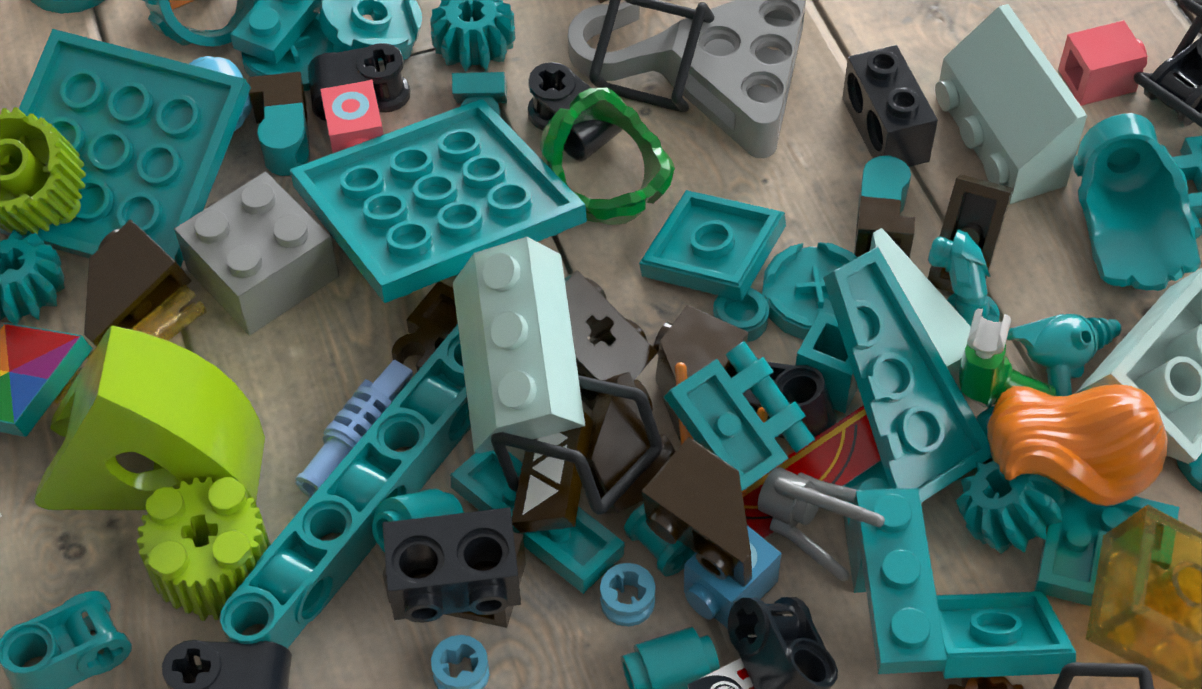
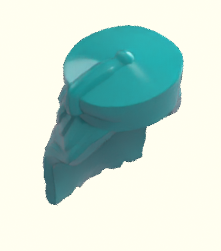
M1127 113L1106 118L1090 128L1080 142L1073 167L1077 177L1082 176L1081 185L1078 189V198L1088 228L1092 257L1100 278L1112 286L1125 287L1132 285L1135 289L1160 291L1166 289L1169 281H1176L1182 278L1184 273L1195 272L1200 267L1201 260L1189 203L1187 180L1184 172L1172 156L1158 143L1152 123L1141 115Z

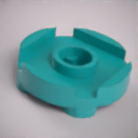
M322 0L319 23L324 35L334 44L333 51L336 53L365 48L377 43H387L397 47L403 56V60H406L412 54L413 46L419 37L422 25V12L416 0ZM363 15H371L373 20L366 19Z

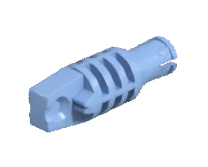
M393 360L373 383L365 379L358 387L351 399L346 402L343 409L338 412L334 420L324 430L323 447L304 471L296 477V485L309 498L313 496L407 385L413 376V371L410 368Z

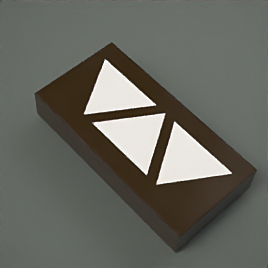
M583 410L585 426L533 440L579 451L587 460L593 420ZM525 451L512 514V525L520 533L575 527L582 483L575 464Z

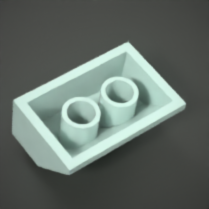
M1009 4L999 6L943 58L940 79L936 83L935 93L942 110L945 112L949 111L958 125L964 144L970 149L973 148L983 163L989 182L1014 188L1010 204L1067 185L1087 114Z
M529 237L474 253L453 281L474 452L483 453L494 450L491 436L498 432L537 439L585 426L561 254Z
M1202 268L1170 286L1074 393L1076 394L1097 386L1113 384L1128 385L1143 390L1153 399L1162 418L1168 439L1166 455L1188 464L1196 461L1202 453Z

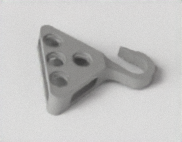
M734 0L712 8L711 11L715 16L713 22H703L683 96L755 158L770 157L777 149L803 31L806 0ZM627 2L620 3L612 31L639 20L640 6ZM609 4L595 5L583 10L574 17L569 25L568 53L570 61L580 73L589 77L596 49L590 47L587 41L595 35L601 34ZM685 18L660 34L627 48L606 52L600 76L605 81H616L629 76L655 71L662 73L674 87L693 19ZM768 47H775L780 50H772ZM759 84L768 85V86H770V87H764V86H761V85H759Z

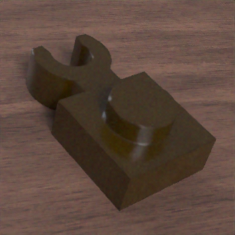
M441 281L437 282L409 315L406 321L410 334L400 337L394 343L391 351L393 360L403 364L409 356H422L416 363V370L418 372L457 326L454 289Z

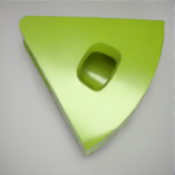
M111 326L76 377L52 417L50 429L58 435L65 437V440L37 487L34 499L35 504L48 510H146V500L157 489L171 486L178 489L182 481L190 485L194 478H198L201 483L205 482L207 477H212L213 482L223 477H232L244 485L249 498L253 497L256 502L265 435L260 419L244 393L218 367L199 355L170 341L140 331ZM125 452L141 454L154 461L153 470L141 473L125 470L118 463L116 455Z

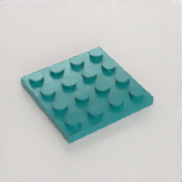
M52 28L19 109L26 116L32 113L38 119L40 117L44 118L65 137L80 154L79 158L84 163L81 169L86 173V177L81 179L85 184V188L79 189V193L82 195V198L79 199L81 204L79 213L69 223L55 226L53 223L50 224L49 231L47 232L40 228L37 234L39 238L44 241L45 245L51 244L54 249L90 258L98 250L101 241L106 235L122 228L131 219L181 267L184 259L174 228L204 210L251 89L246 79ZM0 228L1 234L10 236L11 233ZM28 230V232H27L26 235H21V236H22L23 239H24L25 237L31 235L32 233Z
M483 99L290 169L295 190L384 303L407 296L414 291L449 277L457 276L476 252L524 237H529L538 242L587 222L585 203Z

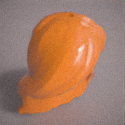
M1102 385L1069 396H1052L1031 387L1012 386L1001 393L987 424L990 452L994 462L999 465L1000 472L1004 474L1005 479L1013 480L1021 474H1038L1076 494L1083 500L1099 506H1110L1125 502L1146 490L1161 473L1167 454V433L1153 399L1143 390L1128 385Z

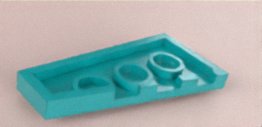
M879 247L870 250L824 276L823 280L890 489L919 488L922 503L976 468V461L983 463L991 458L988 438Z

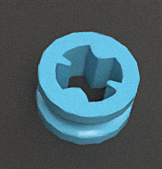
M633 563L618 564L607 570L601 579L600 604L605 616L617 625L628 627L639 625L647 620L654 611L656 586L653 576L644 567ZM625 585L635 586L638 588V598L640 600L637 601L632 596L631 604L618 602V591L616 589L618 588L623 593Z
M466 635L450 636L441 641L433 651L431 667L434 683L438 689L485 688L490 676L487 652L483 645L475 638ZM464 657L470 658L472 673L462 670L457 678L450 676L448 663L458 665Z

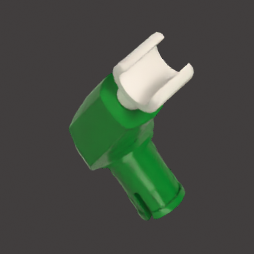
M977 309L974 313L967 345L959 367V382L962 394L985 408H990L996 404L1001 393L1012 386L1031 387L1055 396L1056 390L1054 386L1030 378L1012 369V364L1005 356V343L1011 323L1010 316L1004 314L1002 322H993L982 317L983 309Z

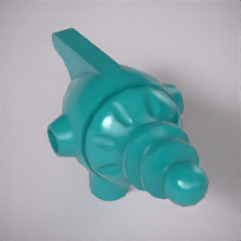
M1059 314L1010 328L1007 340L1021 342L1025 346L1029 358L1035 363L1046 367L1048 384L1055 387V396H1069L1073 394L1071 379L1079 378L1083 375L1084 365L1094 357L1098 350L1104 348L1105 345L1112 342L1113 338L1120 335L1122 326L1116 319L1107 320L1095 317L1085 318L1079 314Z

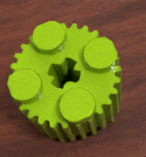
M14 107L12 112L7 108H2L0 114V228L8 233H12L15 229L21 235H26L28 230L32 234H38L40 228L47 232L49 231L50 224L53 223L55 226L69 223L79 213L81 208L79 199L82 198L79 189L85 188V184L81 179L86 177V173L81 169L84 163L79 158L80 154L51 123L49 124L42 117L38 119L32 113L26 116L18 107Z
M207 477L205 482L201 483L198 478H194L190 485L185 481L180 482V488L178 489L172 486L159 488L146 500L145 507L148 514L142 515L141 520L144 525L139 526L137 530L140 536L137 539L140 549L139 555L156 592L161 594L166 603L171 601L173 608L179 609L183 606L185 613L190 614L192 611L199 615L201 621H205L208 615H212L214 620H219L221 610L226 601L253 571L258 560L271 545L259 507H257L253 497L249 498L244 485L232 477H223L213 482L212 477Z

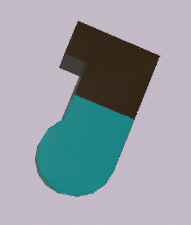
M301 72L248 77V84L251 86L249 96L256 124L260 123L257 134L265 166L271 173L279 176H290V169L309 163L310 158L307 101Z
M878 156L868 161L864 167L861 192L859 194L854 255L857 257L870 251L873 232L882 228L910 258L915 231V217L900 216V213L904 210L911 173L907 164L899 158Z

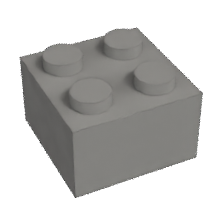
M266 171L174 228L187 270L249 336L339 277L331 236Z

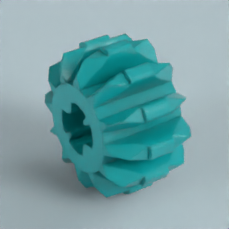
M441 0L439 7L432 9V16L430 18L432 45L435 48L436 54H441L445 59L447 66L460 63L466 72L472 65H480L487 71L490 60L504 62L507 50L514 47L516 39L514 13L511 11L510 4L503 3L502 0Z
M14 229L8 239L0 241V321L7 317L8 321L18 325L22 317L29 314L39 320L40 308L43 306L57 307L58 296L56 293L65 289V277L60 267L62 263L58 253L52 249L51 244L45 245L37 233L23 239Z
M993 460L986 465L976 461V475L960 480L964 493L956 502L959 506L960 514L967 523L966 528L976 540H980L983 545L988 544L1000 554L1004 553L1012 545L1025 553L1029 540L1034 537L1047 540V525L1063 522L1059 507L1067 500L1064 496V489L1046 477L1038 474H1021L1013 480H1007L1004 474L1000 472L999 465Z

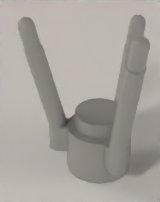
M781 467L775 468L768 475L758 498V510L773 517L770 530L790 539L824 569H827L841 581L849 579V572L801 532L796 525L798 523L808 525L815 517L819 507L876 527H881L885 522L882 515L848 503H854L857 489L820 481L802 472L796 475Z

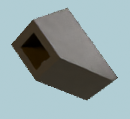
M630 372L618 374L604 380L640 389L646 394L653 411V404L646 388L639 380L633 381ZM599 392L590 417L593 420L587 462L602 499L650 448V443L635 400ZM660 434L663 444L660 455L604 514L619 513L643 501L642 490L676 452L667 436Z
M688 437L642 490L646 523L664 541L670 544L680 541L697 553L695 555L697 561L713 576L721 580H725L729 576L745 587L752 579V561L739 471Z

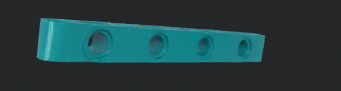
M458 324L268 547L256 563L253 571L226 601L221 610L220 623L228 642L253 644L259 641H269L283 645L288 649L307 624L322 612L377 544L372 532V523L378 504L386 498L420 491L470 430L471 424ZM401 447H413L404 452L395 451ZM341 533L336 539L330 541L320 540L327 534ZM252 625H266L257 634L242 635L243 631Z

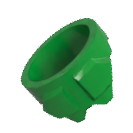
M589 88L575 97L570 104V110L560 108L545 126L540 141L542 160L567 185L562 167L563 148L573 125L588 120H601L612 123L627 132L636 142L643 157L644 179L640 190L611 199H591L574 192L585 203L587 221L606 225L626 224L637 218L646 209L645 202L654 204L670 187L675 170L674 163L661 147L659 138L641 121L638 113L632 107L627 106L614 91L609 88Z

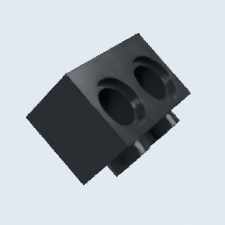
M893 45L848 56L842 100L872 158L892 156L905 162L908 167L930 162L938 119L898 46Z
M511 508L383 522L387 590L394 620L407 619L412 622L424 623L437 620L443 614L472 611L480 615L499 613L508 606L521 605ZM481 561H493L498 564L493 569L487 571H478L471 568ZM420 568L434 570L432 574L425 578L414 579L408 577L411 572Z

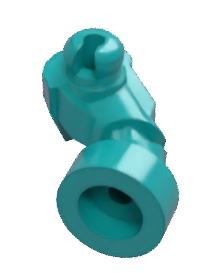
M957 230L954 241H950L942 236L935 238L929 252L928 262L933 267L945 268V271L950 274L954 294L949 296L947 301L970 326L977 309H983V318L999 322L1000 313L998 306L987 295L988 290L985 276H991L979 246L967 232Z

